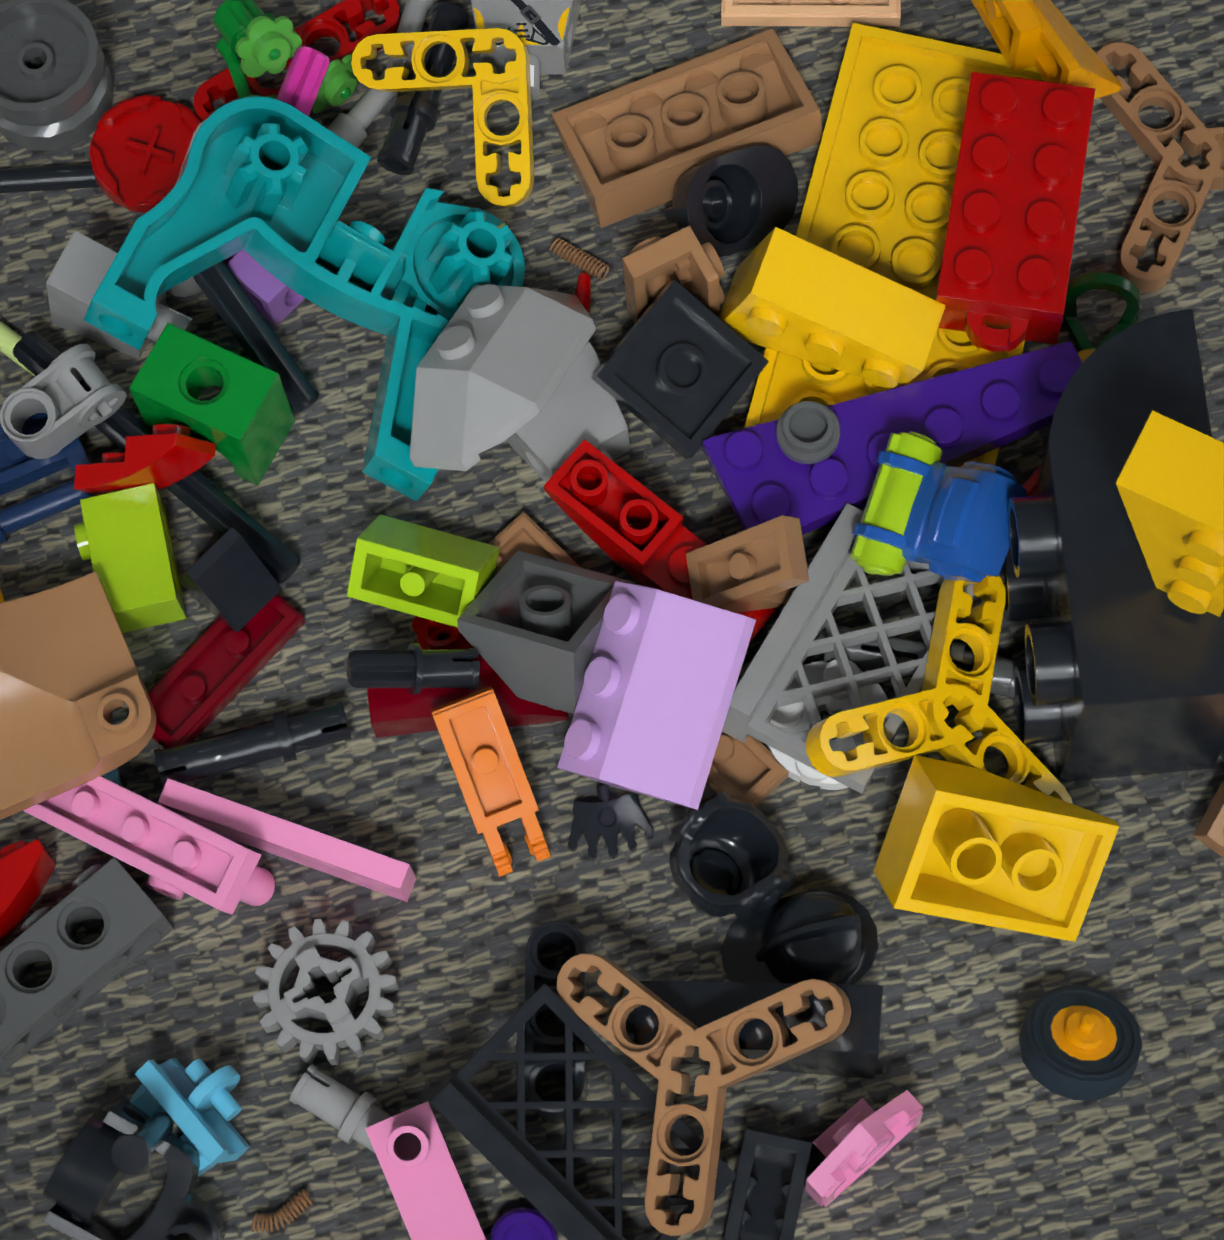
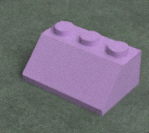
M615 581L610 600L604 611L603 622L591 661L584 675V683L572 722L565 736L564 747L557 768L616 788L698 810L756 620L662 590Z

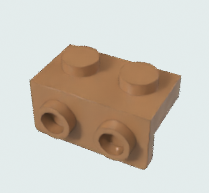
M690 226L663 239L661 237L648 238L637 244L628 256L622 258L627 311L634 323L639 320L665 286L673 280H676L719 317L720 304L725 301L723 290L719 284V278L725 275L724 268L711 243L707 242L701 245Z

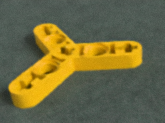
M986 576L980 583L945 579L939 591L922 692L838 712L814 724L808 732L805 743L806 753L812 766L820 773L829 777H842L914 758V755L922 756L939 752L948 762L987 771L983 762L984 752L988 746H992L1003 752L1007 759L1008 773L1005 779L1018 784L1026 780L1024 786L1073 804L1071 796L1065 787L988 706L1006 602V589L1000 576ZM970 583L973 584V594L982 599V604L972 609V596L963 592V587ZM968 616L967 623H957ZM953 639H961L971 647L975 663L970 672L962 671L952 662L950 645ZM951 704L959 712L954 719L957 726L952 728L944 721L949 713L947 706ZM888 713L900 716L908 726L909 739L905 747H897L887 740L883 730V722ZM979 730L982 733V737L966 747L965 743L974 738L971 733ZM861 732L863 733L865 744H861L844 753L843 751H832L829 740L835 736L838 739L855 736Z

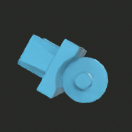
M171 1058L159 1065L154 1060H148L135 1073L143 1084L137 1089L130 1102L150 1117L156 1112H165L184 1132L179 1139L192 1146L199 1154L200 1168L198 1177L217 1163L236 1161L250 1148V1145L229 1122L242 1110V1107L230 1094L240 1080V1075L233 1066L227 1065L212 1073L200 1058L193 1061L186 1069L176 1058Z

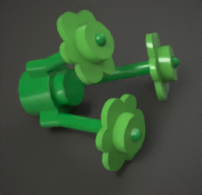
M226 0L218 7L214 14L213 23L222 36L216 44V49L226 61L239 99L259 96L252 95L245 74L252 78L259 77L266 71L271 74H278L284 70L286 61L294 56L296 49L302 46V39L298 33L293 31V23L288 17L280 16L275 18L272 13L264 14L255 0ZM352 54L344 57L342 61L336 59L329 64L311 109L314 113L323 111L329 104L334 107L341 105L354 92L357 86V78L353 73L351 65ZM269 95L266 97L276 99L278 95Z

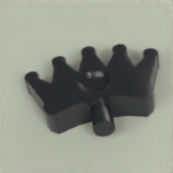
M601 785L596 787L598 802L577 801L574 804L572 810L574 819L568 848L571 852H575L578 848L577 842L584 835L589 847L588 855L591 858H595L598 854L596 848L602 836L608 848L609 857L615 859L618 856L617 843L619 833L628 843V849L635 851L637 849L635 827L637 826L644 831L646 839L654 837V830L650 827L641 811L639 800L635 794L629 793L611 800L609 786Z

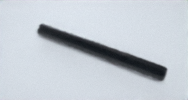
M36 331L27 332L13 348L14 357L35 376L44 371L53 360L62 354ZM80 381L84 390L89 392L91 388L86 381ZM123 405L108 419L95 425L101 433L124 452L126 436L152 435V430ZM197 470L186 478L165 487L221 536L233 527L244 538L278 584L287 581L299 567L300 560L292 550L200 471Z

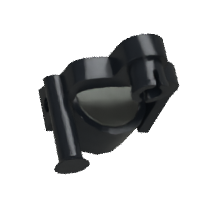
M125 1097L108 1113L99 1109L92 1115L61 1158L43 1193V1196L56 1204L48 1211L42 1222L75 1240H194L189 1234L196 1240H224L226 1235V1225L221 1213L191 1192L200 1168L197 1151L172 1134L174 1128L173 1121L167 1113L156 1112L150 1117ZM155 1150L164 1155L168 1162L167 1179L163 1192L154 1210L137 1231L125 1237L116 1236L95 1220V1218L106 1206L126 1174H138L148 1167L151 1153Z

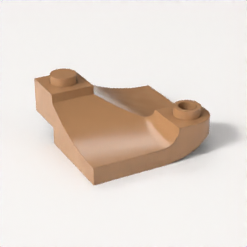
M96 571L54 588L0 603V820L118 768L137 756L147 746L154 734L156 727L155 710L102 581ZM120 707L129 709V715L124 722L116 725L111 724L113 710Z

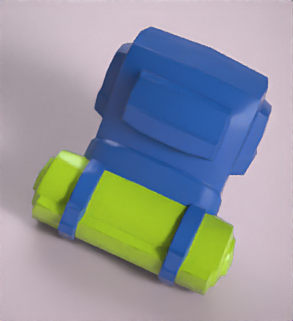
M913 431L909 433L900 432L899 434L891 432L885 452L879 451L876 460L879 468L860 524L855 523L851 534L856 539L849 557L856 565L863 568L864 572L872 575L891 576L893 574H901L907 561L929 564L931 572L950 580L980 583L986 576L998 577L1010 548L1008 524L1009 499L1024 497L1027 490L1016 482L1014 475L995 465L972 461L965 462L959 468L940 463L942 456L941 448L936 446L932 439L923 434Z

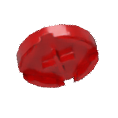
M142 95L126 99L105 112L96 125L97 130L93 135L89 148V157L95 180L111 201L129 211L147 213L161 202L176 185L193 133L201 123L190 108L177 101L176 105L170 101H163L161 96Z

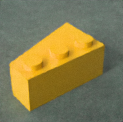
M775 227L737 267L718 318L746 342L863 377L868 382L880 387L897 388L907 385L923 372L946 305Z
M1152 410L1116 481V486L1156 588L1168 593L1169 600L1181 609L1195 614H1204L1207 611L1220 617L1224 610V443Z

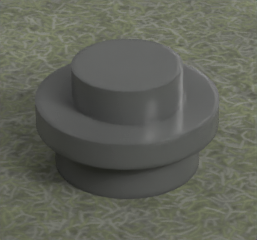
M813 401L796 403L786 409L779 418L776 429L777 442L781 451L791 460L802 464L819 463L830 457L836 450L840 440V424L836 415L823 404Z

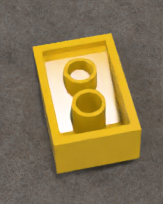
M914 755L877 859L874 873L894 909L1076 942L1120 826L1116 820L979 768Z

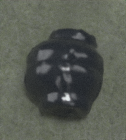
M717 790L711 797L704 798L700 802L698 810L689 808L681 823L673 827L671 831V837L676 842L670 853L669 860L673 881L687 895L692 905L699 912L710 917H723L735 914L741 921H753L765 909L769 910L772 905L776 904L788 888L795 883V872L792 866L788 865V848L778 829L758 808L750 803L735 799L727 791Z

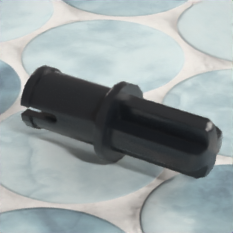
M410 643L407 650H353L348 655L346 672L348 682L354 688H407L409 694L419 695L422 688H467L469 690H476L480 676V661L472 662V659L478 658L476 648L421 649L419 643Z

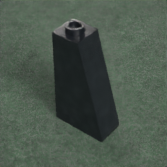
M639 981L699 1028L797 984ZM835 984L849 998L852 1011L850 1023L844 1033L829 1043L768 1070L874 1079L879 1055L883 986ZM812 993L808 996L810 1008L794 1017L784 1016L783 1005L776 1008V1013L788 1027L790 1045L798 1041L790 1028L804 1022L817 1023L821 1029L827 1026L825 1014L834 1009L831 1000L818 999ZM646 1005L635 1008L629 1013L626 1020L627 1034L638 1045L651 1042L659 1029L656 1013ZM753 1019L744 1024L739 1033L740 1048L751 1059L761 1058L766 1055L773 1044V1033L769 1025L761 1019ZM695 1047L692 1057L681 1058L680 1062L710 1065V1061H704L699 1058V1047Z

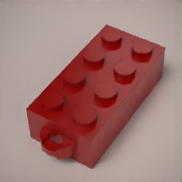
M979 72L971 73L936 301L946 305L938 328L966 332L974 346L992 352H1010L1016 349L1024 340L1057 345L1065 309L1095 88Z

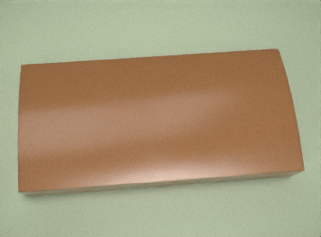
M773 28L552 113L553 122L562 145L601 228L672 201L675 187L681 176L692 167L706 163L710 159L748 146L767 145L787 156L820 143L823 136L820 109Z

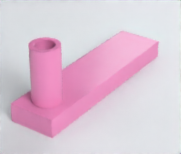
M102 776L23 810L188 895L233 915L239 901L251 906H261L270 900L275 890L273 875L268 870L257 866L261 854Z
M169 778L158 800L161 806L226 838L405 902L408 901L417 879L410 864ZM149 875L145 884L149 889L176 900H182L185 893Z
M429 1101L365 1128L411 1240H486Z

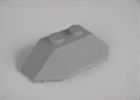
M492 284L475 285L416 369L410 459L414 467L467 471L481 460L478 455L479 453L503 443L542 411L596 330L593 319L576 295L529 287L496 286Z

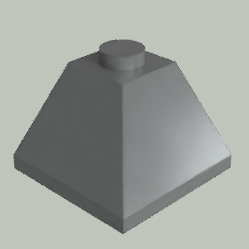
M517 550L457 619L458 630L477 649L482 658L518 698L574 714L584 683V675L591 661L603 622L604 611L610 600L615 581L632 584V581Z

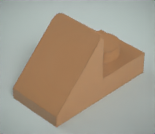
M782 515L686 553L692 599L734 613L784 607L792 595L791 588L809 581L799 518Z

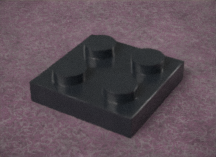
M673 280L665 286L592 376V379L685 459H689L695 455L702 446V441L708 439L769 361L676 280Z

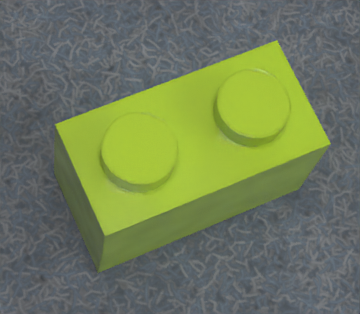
M151 483L80 499L84 522L74 524L79 553L83 561L91 559L93 572L96 571L102 581L122 632L126 633L187 619L165 504L155 484Z
M380 514L357 537L347 597L458 628L457 619L494 578L500 547Z

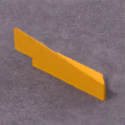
M971 0L1012 72L1035 65L1044 82L1095 88L1094 99L1121 90V82L1051 0Z

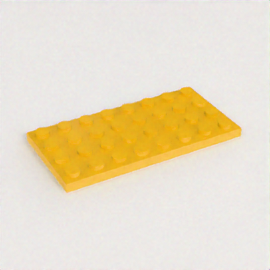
M852 23L796 236L936 300L971 73L979 72L1044 81L1035 65L1012 72L1003 54ZM938 328L923 372L908 384L1020 355L1023 352L1025 340L1010 352H992L974 346L966 332ZM766 348L763 357L769 362L758 375L744 428L777 420L786 409L796 403L813 401L830 406L893 388L880 387L868 382L863 377ZM1000 447L967 462L976 461L978 463L995 465ZM963 463V464H960V465H958V466H956V467L961 468V467L964 465V463Z

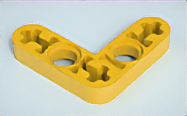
M487 28L376 34L366 37L357 44L351 61L353 73L360 83L374 91L403 92L472 88L476 181L480 193L492 204L507 208L518 206L528 199L534 186L530 57L527 46L520 37L507 29ZM475 41L472 51L476 54H490L495 52L496 42L504 41V45L509 51L516 52V61L507 62L505 73L497 74L496 67L490 63H473L476 76L466 77L470 60L465 42ZM414 44L411 62L416 79L407 80L409 69L405 67H390L386 69L385 79L378 80L377 73L366 69V60L376 58L377 48L383 47L385 54L392 58H409L405 46ZM436 44H449L455 50L457 56L454 70L445 77H432L427 72L424 64L427 51ZM502 101L513 103L518 109L520 116L517 128L505 136L493 134L488 128L486 121L490 108ZM521 143L520 155L508 152L509 168L512 172L521 174V184L512 185L510 196L502 197L501 189L490 185V176L500 174L501 155L498 153L487 155V145L493 144L495 146L509 147Z

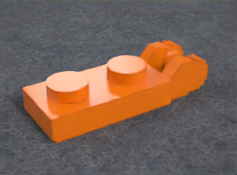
M490 686L430 709L478 834H483L499 877L513 872L511 867L513 861L506 843L502 842L497 830L498 826L520 818L525 831L524 839L530 854L535 856L537 862L551 857L535 812L539 811L493 688Z

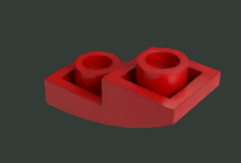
M174 424L153 425L152 435L126 436L125 453H103L101 463L75 465L74 490L102 495L154 483L157 490L186 478L215 457L216 443L191 437V428Z

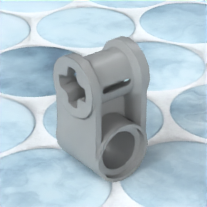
M79 344L69 348L53 360L44 371L20 389L11 393L3 402L0 410V424L8 437L25 455L35 459H46L58 454L64 447L88 429L108 419L124 403L127 397L126 391L117 383L111 384L94 362L96 355L90 345ZM81 380L86 381L91 388L89 392L85 391L81 386ZM36 413H46L48 415L45 426L39 432L30 435L22 434L23 425L30 416Z

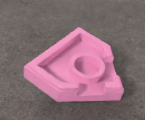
M908 1090L877 1111H874L863 1098L859 1100L813 1141L812 1148L824 1161L806 1179V1192L820 1207L824 1206L826 1208L920 1124L923 1106Z

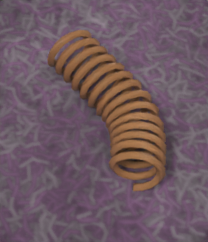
M301 1189V1192H298V1196L294 1195V1199L290 1198V1202L287 1201V1205L283 1204V1208H279L276 1212L274 1211L270 1214H258L256 1212L253 1216L251 1231H255L256 1219L257 1233L260 1230V1221L262 1233L264 1232V1221L265 1231L268 1233L270 1226V1231L273 1232L272 1218L278 1231L280 1228L277 1218L282 1228H285V1224L281 1216L290 1225V1221H294V1218H298V1215L305 1212V1208L309 1209V1205L313 1206L312 1201L308 1197L310 1194L305 1189Z

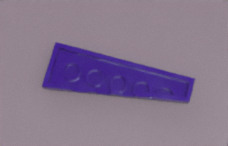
M1071 341L826 406L836 415L839 421L840 440L836 450L830 457L815 464L795 462L781 451L776 437L779 419L710 437L702 441L703 452L743 531L784 515L799 518L802 535L837 520L847 503L858 509L866 506L879 468L878 462H876L879 451L885 452L891 432L899 434L900 432L909 433L913 431L927 436L942 450L940 463L956 467L1052 424L1059 399L1069 380L1082 364V361Z

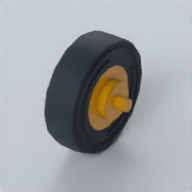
M1063 985L1044 992L1029 1007L1019 1035L1022 1061L1032 1077L1052 1093L1072 1100L1097 1101L1116 1094L1133 1077L1142 1050L1139 1024L1128 1008L1109 993L1085 985Z

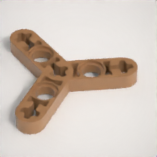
M1113 42L1103 46L1096 54L1108 68L1111 64L1117 70L1127 66L1130 69L1129 85L1119 75L1115 76L1122 84L1121 90L1101 97L1100 100L1158 167L1124 240L1117 269L1119 276L1133 282L1140 292H1154L1164 287L1171 278L1210 191L1224 189V127L1206 128L1139 49L1125 42ZM1132 88L1136 95L1130 102H1127ZM1157 105L1170 113L1172 122L1162 129H1153L1142 123L1139 118V112L1147 106ZM1182 130H1184L1185 132H1183L1181 143L1179 145L1176 142L1175 138ZM1183 149L1192 158L1200 154L1205 157L1202 170L1195 164L1188 165L1187 167L1181 165L1184 155ZM1161 200H1176L1185 208L1187 216L1179 223H1164L1155 216L1152 207ZM1151 236L1161 240L1155 265H1152L1148 272L1137 269V258L1144 256Z
M579 954L571 957L561 967L557 976L559 998L580 1019L659 1080L645 1193V1213L653 1227L669 1236L691 1235L701 1230L710 1220L714 1205L727 1088L835 1040L846 1030L850 1023L852 1012L849 998L840 987L831 982L811 979L799 982L699 1028L619 965L604 956ZM600 970L602 973L598 977L597 983L611 996L622 997L624 988H626L629 994L622 998L614 1007H611L604 1000L597 997L586 996L581 999L580 995L583 992L584 986L577 980L581 972L594 974ZM812 993L818 999L831 1000L834 1009L825 1014L827 1026L821 1029L817 1023L804 1022L790 1028L791 1032L798 1039L796 1043L790 1045L788 1027L776 1013V1008L783 1005L784 1016L794 1017L810 1008L808 996ZM646 1005L656 1013L659 1029L651 1042L638 1045L627 1034L626 1020L629 1013L635 1008ZM612 1010L608 1022L605 1021L604 1015ZM753 1019H761L766 1022L773 1033L771 1049L766 1055L757 1059H751L745 1055L740 1048L738 1040L740 1030L744 1024ZM695 1047H699L700 1059L710 1061L708 1075H698L694 1088L695 1097L708 1096L707 1108L696 1104L674 1105L675 1093L680 1095L690 1094L691 1076L687 1072L680 1071L681 1058L692 1057ZM684 1115L695 1117L700 1122L704 1131L702 1146L697 1152L687 1156L679 1153L673 1147L670 1140L672 1125L678 1118ZM667 1162L676 1166L700 1165L699 1177L694 1175L684 1176L683 1197L694 1200L693 1213L682 1214L679 1224L675 1223L674 1211L664 1208L665 1196L676 1195L680 1181V1174H666Z

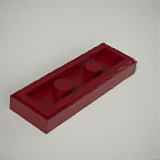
M277 594L238 633L218 618L148 691L156 713V727L151 739L162 749L194 741L306 623L304 617Z

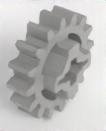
M314 919L313 935L305 938L295 926L288 929L292 942L290 947L285 950L273 943L268 947L269 952L276 961L274 967H257L255 974L260 981L268 985V989L253 994V1001L258 1008L272 1010L265 1014L259 1022L266 1033L283 1029L278 1036L276 1044L284 1053L299 1043L300 1057L304 1063L311 1064L318 1050H322L331 1066L338 1065L340 1049L348 1046L360 1058L364 1055L360 1039L368 1034L372 1038L381 1041L385 1034L377 1022L379 1016L395 1017L397 1013L394 1003L384 998V994H390L399 990L396 976L380 974L392 964L387 951L376 952L370 955L376 943L373 935L366 931L355 941L352 940V927L345 920L340 922L335 934L328 933L322 919ZM334 951L351 957L338 962L320 957L319 953ZM298 965L300 969L294 988L284 993L286 981L292 970ZM324 980H328L329 984L334 987V993L337 997L327 1004L319 997L316 987L317 984ZM367 986H369L367 1003L355 1020L352 1013L357 997L367 991ZM311 1021L331 1025L334 1032L315 1033L307 1031L298 1025L304 1026Z

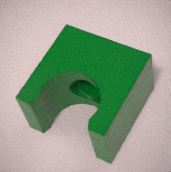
M167 323L129 387L145 425L152 430L153 425L158 424L190 427L192 437L216 443V450L230 461L234 467V473L238 477L257 486L260 484L295 423L278 373L170 323ZM217 386L222 388L218 396L211 400H197L206 387Z

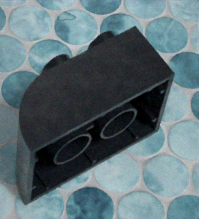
M1192 309L1161 314L1131 325L1099 346L1080 365L1064 389L1054 412L1035 496L1013 497L1009 499L1008 524L1010 548L999 574L1006 589L1004 616L1006 621L1037 619V624H1027L1025 627L1026 666H1016L1014 670V696L1018 730L1024 745L1053 742L1059 782L1213 769L1224 747V610L1220 617L1207 611L1204 614L1191 613L1176 606L1169 600L1168 593L1156 588L1116 486V481L1152 410L1212 437Z

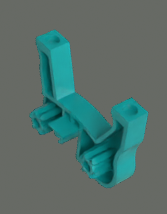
M260 96L245 97L231 101L212 113L198 130L182 166L179 181L174 188L154 208L136 220L92 297L84 321L140 351L157 317L156 298L213 265L245 250L270 274L307 300L347 321L387 336L362 472L408 498L418 501L431 485L439 469L414 467L410 459L417 366L475 285L492 284L496 286L522 287L525 275V262L519 242L508 226L494 215L477 208L438 202L444 191L426 188L409 215L392 249L383 246L385 241L383 234L370 224L353 221L350 226H347L337 221L372 157L283 101Z

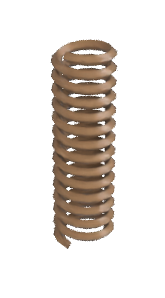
M557 238L552 242L549 251H552L553 246L559 240L553 249V255L560 256V259L564 258V261L571 262V265L575 264V267L582 268V271L586 270V273L593 274V277L597 276V279L601 281L605 280V276L609 272L608 264L605 265V262H601V260L590 256V254L583 252V250H579V248L572 246V244H568V242L561 240V238ZM605 268H606L605 275H604L603 278H601V275H602V273L605 271Z

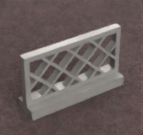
M848 503L809 565V581L796 587L735 688L722 732L745 743L748 736H751L815 770L817 769L812 766L806 753L805 743L810 729L789 734L768 723L776 708L803 701L811 726L813 727L814 724L822 721L814 698L847 691L854 709L864 706L858 688L891 680L897 698L921 692L932 636L931 627L934 624L936 611L926 614L917 588L935 583L942 585L946 579L931 572L929 564L907 561L899 578L869 584L864 569L856 565L849 557L856 539L851 533L855 523L860 524L864 511ZM854 578L857 584V588L847 590V588L849 587L850 583ZM970 583L963 587V592L970 594L973 601L975 595L973 594V584ZM906 591L914 617L883 624L874 598ZM863 601L871 627L839 634L832 615L836 607ZM825 627L828 637L817 640ZM920 630L927 649L925 656L920 659L897 664L888 637ZM876 640L886 667L853 675L844 648ZM833 651L842 677L809 685L802 665L805 659L809 656ZM913 675L907 687H905L902 677ZM795 678L798 688L788 690L793 679ZM888 713L883 722L884 734L891 743L904 722L900 716L893 713ZM878 767L842 777L830 778L863 794Z

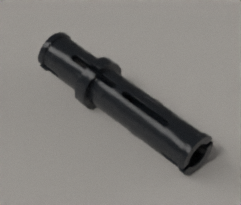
M445 2L437 3L433 8L432 18L426 32L465 30L469 24L470 17L459 6ZM440 43L432 46L427 51L424 64L429 75L441 78L449 74L456 54L452 46ZM413 68L408 80L416 79ZM442 90L404 91L401 96L394 99L390 109L393 121L382 150L379 151L377 156V162L381 167L399 175H410L413 173L415 161L425 134L434 130L439 117L435 108Z
M342 700L335 701L334 704L289 716L285 715L284 710L271 713L273 720L164 749H154L163 789L168 778L180 783H186L283 757L284 763L297 760L296 753L343 740L350 741L352 738L349 726L347 725L348 721Z

